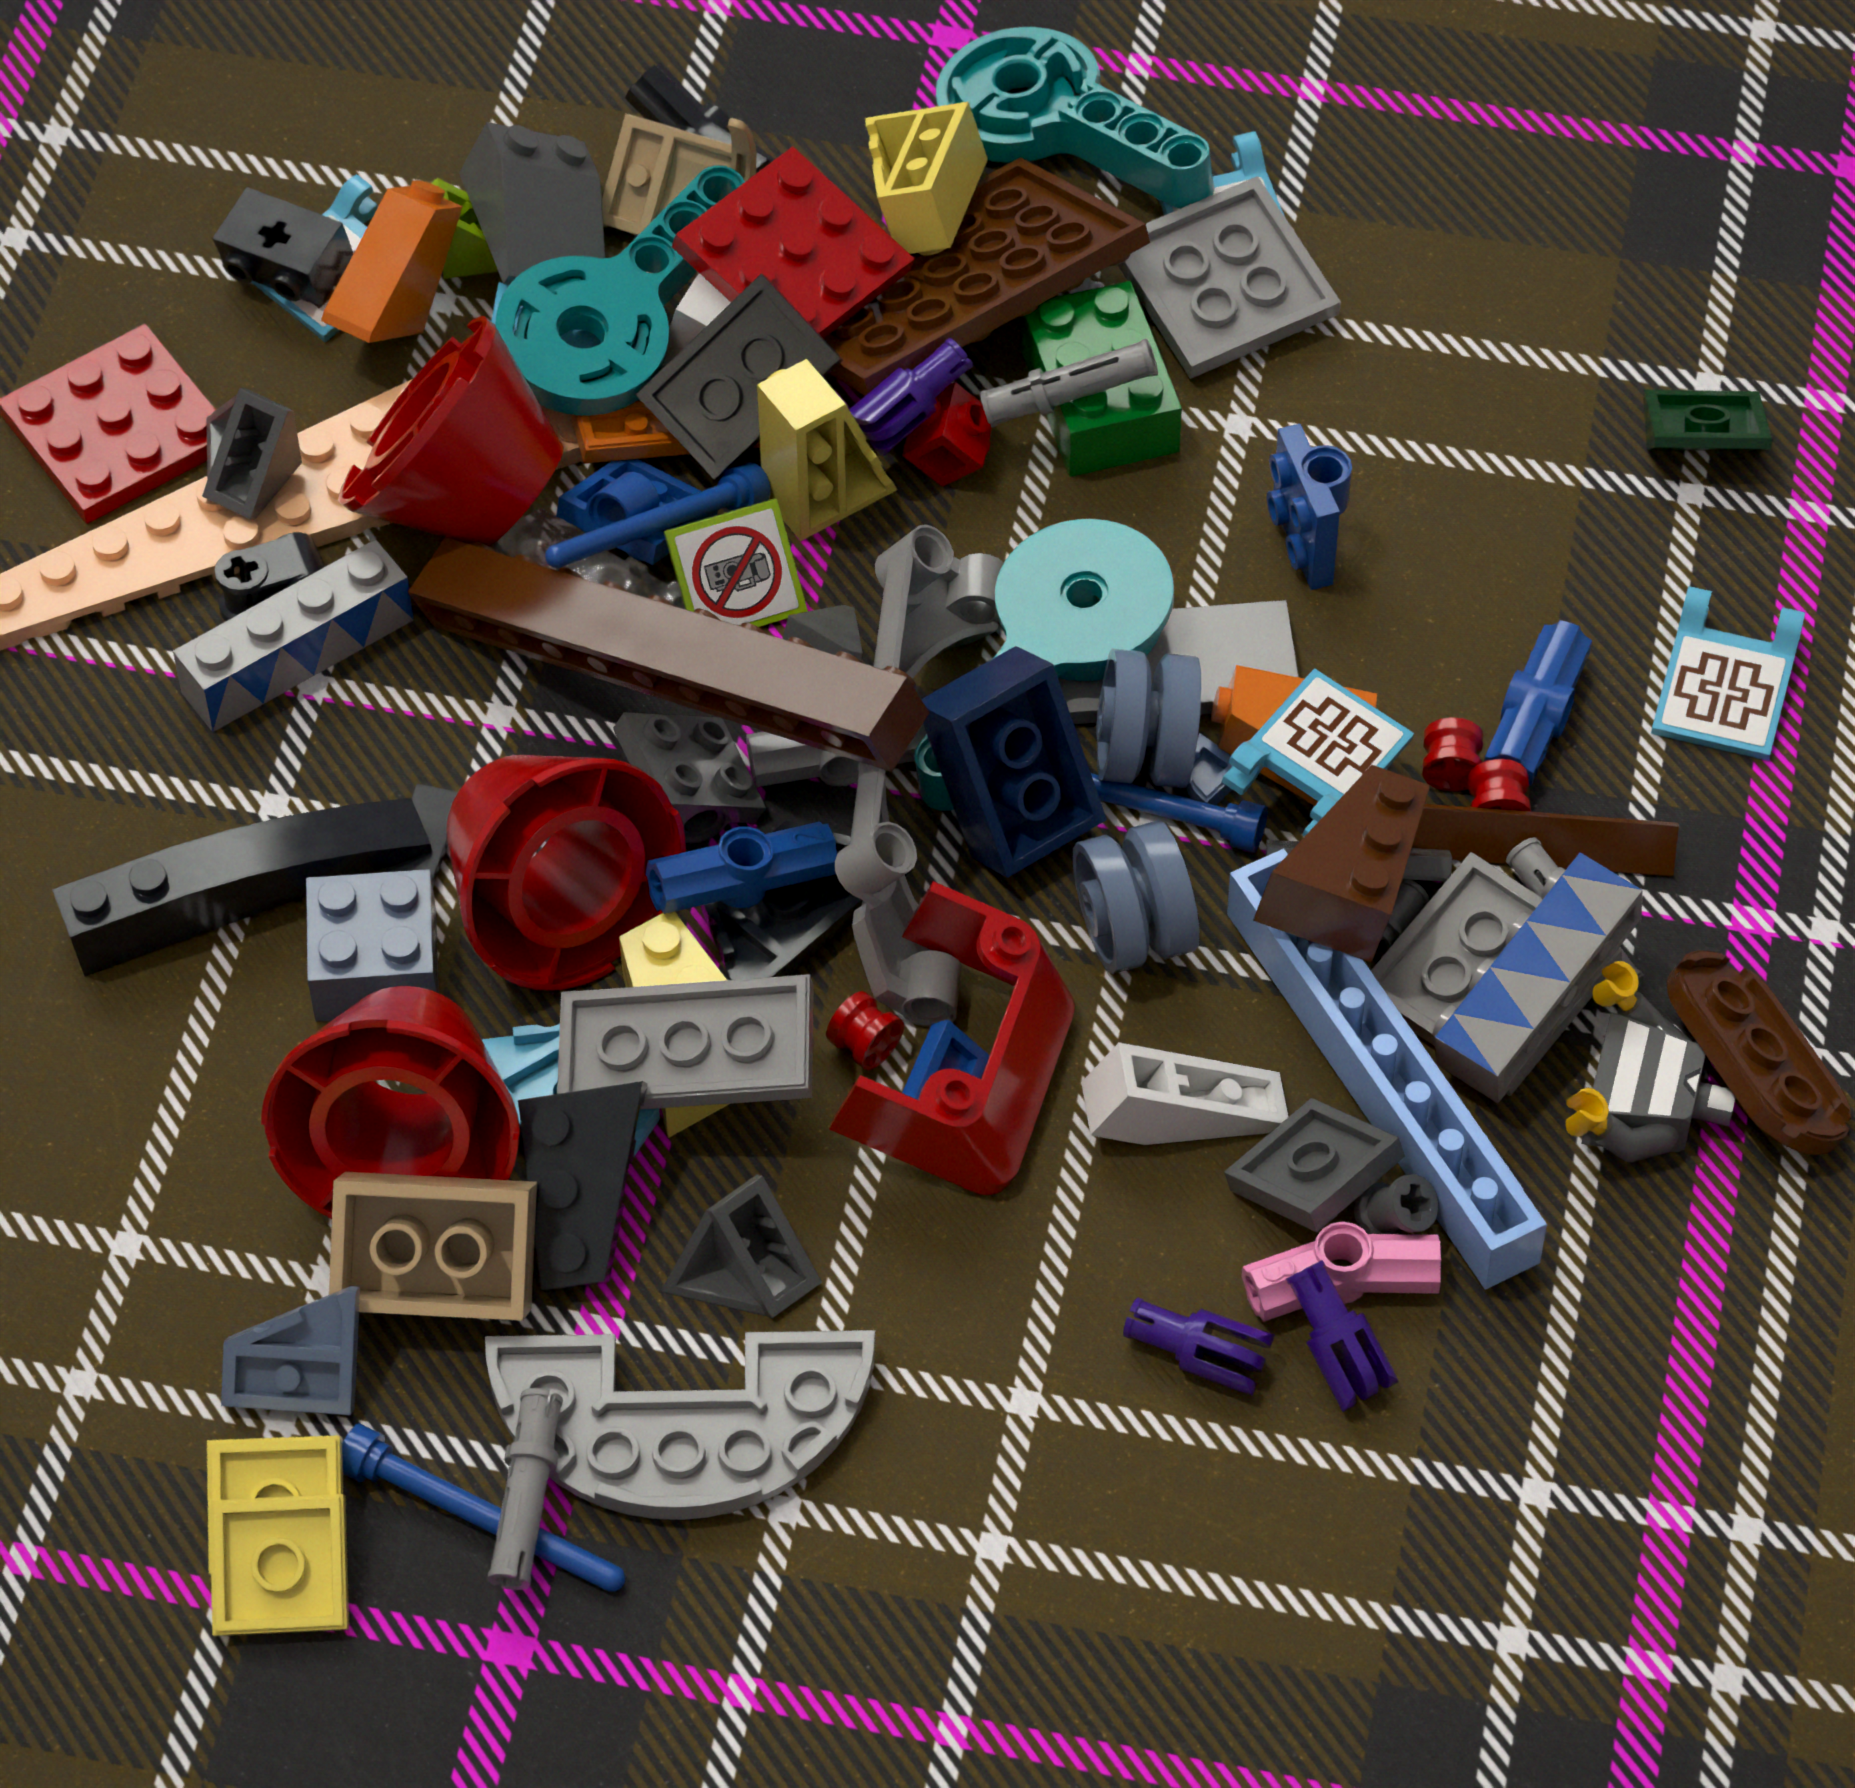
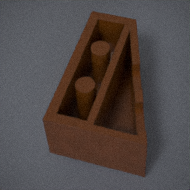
M1371 765L1271 872L1253 921L1372 962L1394 908L1430 785Z

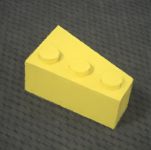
M969 102L865 118L870 141H868L874 162L872 167L877 198L891 237L909 254L919 253L920 255L927 256L937 254L946 248H951L988 160Z
M807 359L788 369L778 370L765 381L757 384L761 468L765 471L770 482L771 493L769 500L777 499L783 521L800 541L897 490L893 481L883 470L879 458L866 442L867 438L847 405Z
M676 912L662 913L619 936L623 979L626 987L727 980ZM729 1104L661 1108L668 1138Z

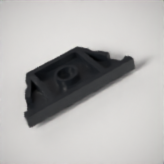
M786 820L773 832L803 826V824ZM838 833L833 834L836 839L837 854L850 844V836ZM837 874L766 890L764 898L758 904L749 908H735L721 901L701 905L700 907L729 980L790 976L853 922L854 911L861 907L863 900L848 892L839 882Z

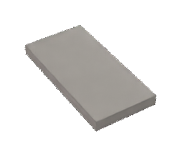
M1286 600L1172 609L1169 620L1162 630L1156 645L1146 656L1151 668V687L1155 669L1166 653L1190 655L1199 658L1201 668L1200 715L1212 714L1218 686L1228 688L1236 665L1299 677ZM1058 678L1073 723H1097L1098 703L1103 679L1073 681Z
M796 975L561 992L557 1094L644 1081L648 1084L644 1105L640 1106V1110L812 1098L814 984L811 976Z

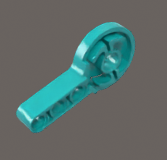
M1017 27L992 32L970 42L956 52L946 63L939 75L936 86L938 106L969 102L989 161L1011 163L1020 157L1027 161H1033L1054 154H1072L1178 209L1214 194L1212 166L1207 141L1201 136L1103 87L1095 57L1083 43L1070 35L1040 27ZM1065 77H1067L1071 81L1075 89V93H1080L1081 95L1074 96L1073 90L1068 81L1065 79ZM1018 87L1031 88L1030 90L1022 93H1006L1007 91Z
M721 165L710 166L702 170L617 256L605 259L588 256H565L549 259L528 268L507 287L498 305L495 326L541 406L571 415H600L620 410L639 400L636 394L664 367L669 341V324L664 306L698 272L672 248L675 235L745 182L736 170ZM520 306H523L518 318L517 328L515 332H513L515 327L516 315L518 313ZM570 330H586L594 334L601 344L592 348H577L567 344L561 336ZM636 337V346L635 348H632V345ZM596 377H599V378H600V379L593 380V381H589V382H583V383L580 382V381H584V380L593 379V378H596Z

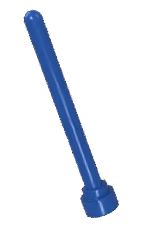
M746 462L732 467L724 473L717 486L554 544L546 550L545 560L552 568H562L725 507L729 510H737L768 501L771 493L769 479L765 471L753 462Z
M1091 773L1101 801L1220 831V837L1230 840V846L1252 853H1256L1259 848L1268 817V807L1265 805L1242 800L1239 805L1229 803L1227 808L1131 783L1101 781L1098 775Z
M356 1424L345 1437L342 1443L344 1475L358 1482H363L366 1478L376 1482L379 1478H382L497 1536L502 1508L393 1455L392 1446L384 1443V1435L363 1424ZM539 1527L534 1555L604 1590L614 1592L623 1587L625 1573L619 1566Z

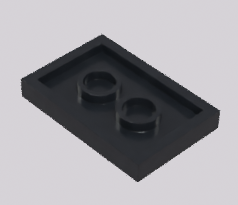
M761 273L654 376L636 396L714 480H719L728 469L732 468L760 441L757 384L765 381L774 372L788 369L805 359L825 379L844 359L767 276Z

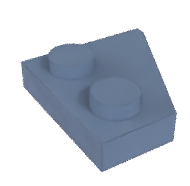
M349 1286L229 1336L223 1343L221 1406L351 1415L355 1410L360 1287Z

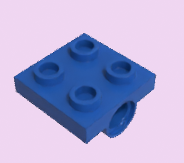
M1300 423L1279 428L1276 454H1272L1269 457L1274 487L1273 491L1267 492L1268 511L1275 526L1283 525L1287 535V554L1294 570L1302 569L1311 590L1333 585L1339 515L1347 509L1349 503L1352 475L1351 459L1344 451L1337 447L1329 445L1311 447Z
M639 459L611 461L559 497L556 517L578 527L581 532L587 533L701 491ZM718 510L617 548L625 551L636 560L654 565L669 554L664 531L717 516Z

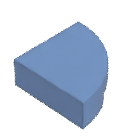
M1201 733L1198 735L1194 765L1186 789L1191 799L1217 805L1233 790L1222 783L1223 776L1232 767L1228 763L1231 755L1218 748L1215 743Z

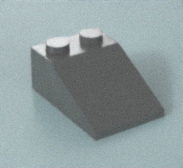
M486 122L459 174L503 284L510 285L516 277L528 268L553 258L588 256L605 259L600 177L585 142L569 135L555 136L530 131L519 125L505 126Z

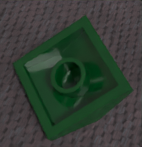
M1644 390L1643 402L1647 450L1762 452L1771 449L1772 436L1759 391Z

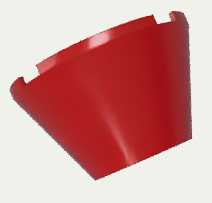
M480 316L470 321L466 326L474 333L462 344L454 337H451L417 373L366 441L373 448L363 470L353 464L339 492V503L349 511L469 544L473 541H479L491 546L517 523L544 489L560 462L564 447L497 327L485 316Z
M512 755L499 758L483 766L465 782L457 793L449 811L446 829L447 842L462 921L468 940L483 962L499 976L511 983L534 990H563L590 983L615 970L611 963L621 956L619 936L663 913L656 910L650 897L646 876L648 860L686 852V842L680 813L673 808L667 794L662 789L663 787L654 778L638 767L615 759ZM549 838L544 847L533 857L542 843Z
M413 986L389 987L367 995L297 1045L285 1056L272 1075L265 1093L261 1112V1125H264L265 1134L270 1147L268 1156L273 1167L292 1192L310 1207L332 1219L333 1182L344 1172L509 1180L515 1165L519 1146V1121L514 1102L470 1017L461 1007L444 995ZM390 1080L403 1082L417 1087L426 1093L408 1094L383 1087L374 1081Z

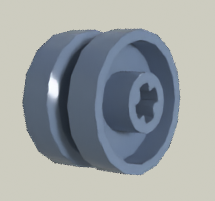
M1111 649L1104 671L1097 712V770L1101 781L1132 783L1142 768L1146 751L1147 774L1155 786L1186 788L1194 765L1200 722L1201 668L1198 657L1166 653L1155 669L1151 687L1150 662L1144 652Z
M1157 820L1129 828L1125 834L1123 848L1108 835H1102L1075 844L1073 848V870L1081 911L1097 956L1108 972L1115 974L1142 966L1146 961L1149 946L1163 959L1191 953L1199 946L1200 930L1191 881L1176 840L1165 823Z

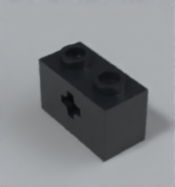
M246 187L212 238L222 260L224 270L234 279L243 283L254 281L274 289L276 293L287 300L296 302L301 299L320 307L354 254L342 222Z

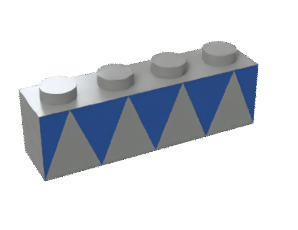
M376 539L173 650L182 695L212 732L222 728L413 621L411 598L408 593V577Z
M1581 852L1566 870L1562 867L1557 868L1547 880L1541 893V899L1543 900L1531 915L1522 913L1512 924L1505 939L1507 946L1496 960L1493 961L1488 958L1478 967L1469 984L1470 993L1459 1007L1450 1005L1439 1017L1432 1032V1036L1435 1038L1436 1065L1496 1103H1499L1642 918L1643 890Z

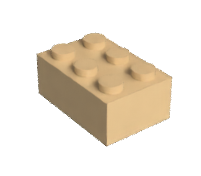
M344 1172L333 1182L329 1295L349 1286L360 1287L359 1312L523 1321L532 1307L537 1182Z

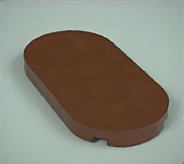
M1698 950L1686 954L1668 976L1667 992L1669 999L1683 1023L1743 1109L1765 1133L1788 1148L1811 1155H1822L1833 1151L1850 1129L1846 1125L1852 1118L1849 1102L1839 1084L1775 994L1753 971H1749L1744 967L1739 973L1727 966L1726 964L1730 961V958L1721 953Z

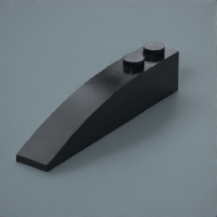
M403 798L294 814L229 829L160 850L52 890L85 977L306 897V878L368 874L430 852L432 847L412 798Z

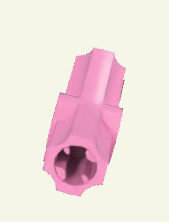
M1337 1222L1323 1228L1314 1242L1242 1267V1280L1247 1292V1299L1256 1317H1261L1263 1322L1302 1309L1286 1278L1321 1260L1324 1261L1326 1265L1324 1267L1344 1304L1359 1299L1364 1293H1439L1441 1248L1438 1235L1367 1234L1363 1228L1354 1223ZM1338 1259L1347 1260L1353 1265L1342 1267L1331 1263V1261Z

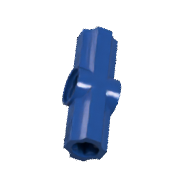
M1562 620L1553 625H1544L1541 633L1538 635L1535 647L1530 653L1524 671L1517 670L1510 682L1502 706L1501 722L1484 758V762L1495 759H1507L1521 763L1527 769L1530 786L1545 759L1552 738L1559 739L1565 728L1575 697V686L1591 651L1592 640L1584 635L1580 626Z
M821 822L767 834L747 826L735 827L728 830L721 837L719 845L648 860L646 876L650 897L656 910L662 911L664 914L718 901L735 908H749L758 904L764 898L766 890L835 875L836 839L829 825L822 824Z

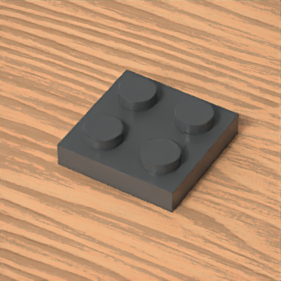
M1311 1098L1224 1171L1230 1191L1318 1232L1401 1161L1405 1154L1399 1137Z

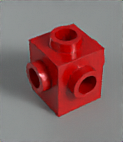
M956 382L947 386L935 398L937 402L934 405L936 412L907 436L902 456L942 487L982 468L991 444L990 435L992 427L987 420L982 403Z

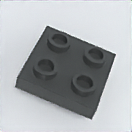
M623 712L613 727L629 764L640 768L654 778L663 787L662 789L667 794L673 808L680 813L686 843H701L719 834L728 823L755 824L765 811L766 806L723 718Z

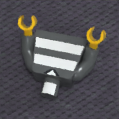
M1616 961L1603 968L1602 975L1608 980H1604L1593 987V999L1603 1007L1617 1004V1014L1610 1013L1593 1088L1581 1089L1566 1100L1568 1108L1577 1111L1566 1119L1565 1127L1567 1132L1575 1137L1583 1136L1581 1144L1604 1147L1623 1161L1632 1163L1668 1152L1685 1150L1691 1118L1729 1126L1735 1096L1729 1088L1700 1082L1706 1054L1699 1044L1693 1042L1667 1020L1643 994L1636 992L1639 984L1638 976L1630 964L1624 961Z

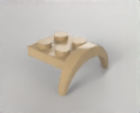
M625 114L601 200L603 224L639 235L702 170L710 166L721 165L736 170L746 182L756 174L757 165L756 145L751 130L743 121L730 118L727 127L731 134V145L642 117ZM697 272L688 282L693 283L699 272Z

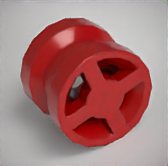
M1448 717L1438 719L1425 728L1423 747L1428 754L1423 759L1422 776L1426 783L1433 788L1443 791L1457 792L1469 789L1468 775L1470 770L1476 765L1483 763L1478 756L1483 749L1484 737L1480 726L1467 719Z
M1507 759L1488 760L1476 765L1470 770L1468 775V788L1470 794L1475 798L1472 800L1470 807L1531 812L1529 798L1524 795L1529 787L1527 769L1521 763Z
M859 991L847 998L836 1010L827 1026L826 1038L836 1048H848L853 1052L855 1063L865 1070H871L883 1063L894 1051L903 1035L905 1025L904 1021L894 1013L881 1012L877 1008L876 999L865 991Z

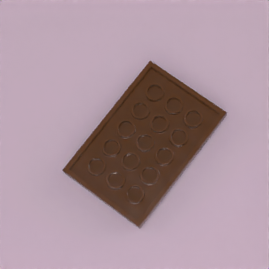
M1020 157L979 179L951 248H946L937 254L927 256L920 255L919 253L910 254L915 259L907 274L824 338L844 359L830 374L866 396L897 368L900 367L903 370L908 368L912 371L932 355L949 337L961 348L969 343L984 340L991 334L992 330L1016 317L1026 316L1034 312L1039 304L1063 291H1070L1079 287L1086 278L1102 269L1126 261L1131 253L1150 243L1146 223Z

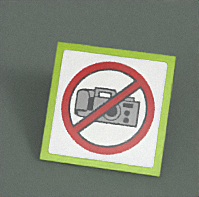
M776 498L664 531L685 610L694 612L695 609L700 608L711 612L722 621L738 626L746 622L757 627L787 619L789 615L808 612Z

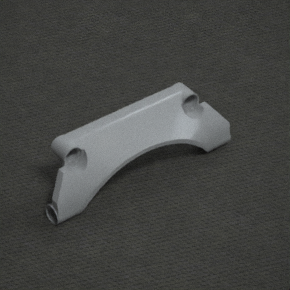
M919 525L879 555L875 562V573L879 583L884 588L873 667L884 669L886 666L896 667L913 679L931 658L946 650L980 640L997 631L999 619L995 603V585L1004 562L995 556L981 553L970 554L959 560L954 557L952 546L945 535L929 525ZM859 762L858 786L850 844L837 854L835 872L843 887L855 897L863 900L861 907L854 911L852 928L869 985L876 1000L902 1014L905 1019L913 1024L931 1027L932 1024L947 1019L953 1022L957 1014L962 965L958 959L950 954L932 951L902 937L907 923L918 907L905 877V874L915 866L917 850L913 839L907 831L898 824L889 821L886 801V770Z

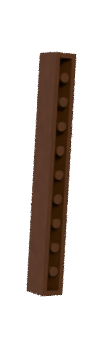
M445 537L408 591L433 627L890 772L893 771L930 713L915 690L917 687L915 681L896 667L886 666L884 669L863 664L853 655L843 651H838L835 655L815 649L809 643L797 637H789L788 640L774 637L750 623L745 622L738 626L722 621L704 609L697 608L692 612L675 607L671 602L658 595L652 594L646 598L629 593L625 588L612 581H605L603 584L586 580L571 569L562 567L557 571L540 566L533 559L522 554H516L514 557L497 553L491 547L479 541H473L471 544Z

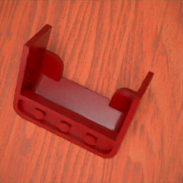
M933 881L907 923L902 937L932 951L950 954L964 965L1015 986L983 1076L980 1079L957 1069L939 1070L928 1078L917 1100L860 1075L832 1119L829 1130L974 1193L994 1195L1006 1189L1019 1171L1075 1011V1003L1067 985L1030 925L1017 917Z

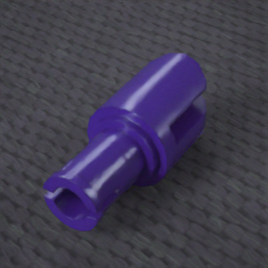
M949 337L932 355L912 371L908 368L905 370L900 367L897 368L850 409L851 414L866 438L870 440L878 455L885 456L936 412L934 405L937 403L935 398L954 380L973 367L972 361L969 358L965 359L968 355L952 338Z
M1321 1260L1286 1278L1288 1285H1291L1314 1329L1308 1333L1311 1339L1306 1344L1340 1409L1344 1412L1355 1406V1394L1359 1398L1367 1400L1378 1393V1383L1385 1388H1389L1397 1384L1399 1380L1364 1313L1357 1315L1355 1310L1347 1311L1324 1267L1326 1266L1324 1261Z
M1141 1298L1134 1300L1129 1311L1134 1313L1135 1318L1153 1325L1127 1317L1123 1337L1133 1338L1176 1354L1175 1358L1179 1362L1180 1370L1253 1395L1257 1385L1256 1382L1241 1374L1202 1361V1358L1205 1354L1240 1368L1261 1373L1266 1361L1263 1356L1242 1346L1212 1336V1331L1216 1330L1263 1348L1271 1347L1275 1337L1274 1334L1205 1309H1200L1197 1313H1192L1189 1317L1147 1303Z

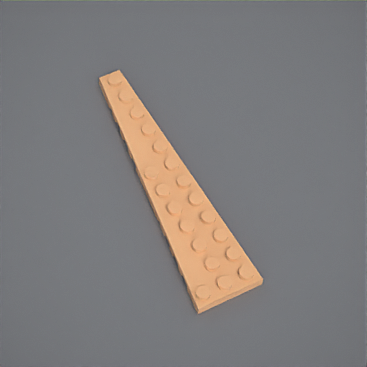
M412 379L297 433L302 464L256 519H248L202 497L207 483L206 476L1 573L0 650L22 644L27 639L33 637H43L65 630L71 624L72 619L84 615L101 612L102 616L105 617L125 610L124 602L155 592L159 599L181 592L180 584L204 576L212 575L213 580L216 581L214 569L217 561L223 555L234 550L250 548L294 532L308 534L312 537L316 547H320L360 534L368 528L391 524L392 522L349 511L339 503L338 496L351 466L354 464L363 470L373 448L366 441ZM541 406L564 447L562 457L555 470L583 461L571 420L572 415ZM235 567V574L240 573L239 567Z

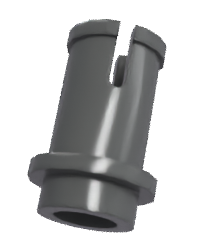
M1402 879L1391 917L1375 954L1383 956L1429 902L1426 890L1415 881Z

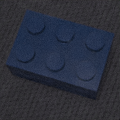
M1015 646L921 699L930 712L923 725L973 859L1008 878L1107 820L1053 663Z

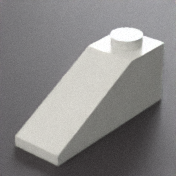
M1119 1042L1081 1082L1090 1136L1150 1145L1264 1134L1272 1132L1288 1118L1280 1072Z

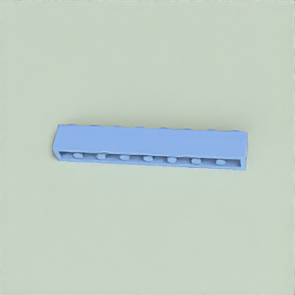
M1283 848L1230 872L1227 915L1373 1126L1399 1137L1405 1157L1398 1164L1405 1174H1416L1424 1177L1433 1186L1439 1205L1436 1219L1486 1290L1539 1264L1547 1223L1363 959L1253 921L1271 872L1288 855Z

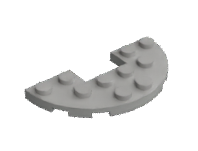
M875 1330L745 1332V1390L616 1392L617 1346L615 1334L485 1336L486 1362L492 1395L499 1415L513 1439L516 1433L521 1404L520 1396L523 1390L528 1388L550 1390L547 1402H550L551 1394L555 1392L563 1397L553 1447L558 1453L557 1467L554 1471L551 1470L548 1475L549 1478L578 1497L603 1508L627 1515L672 1520L707 1518L754 1506L780 1494L815 1470L837 1448L851 1429L863 1406L872 1378L876 1345Z

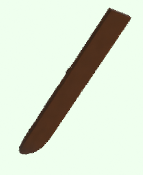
M1425 804L1412 848L1450 850L1452 860L1462 861L1472 852L1486 862L1507 864L1506 858L1515 846L1528 838L1535 837L1541 842L1542 848L1558 867L1568 868L1581 852L1612 872L1674 876L1679 823Z

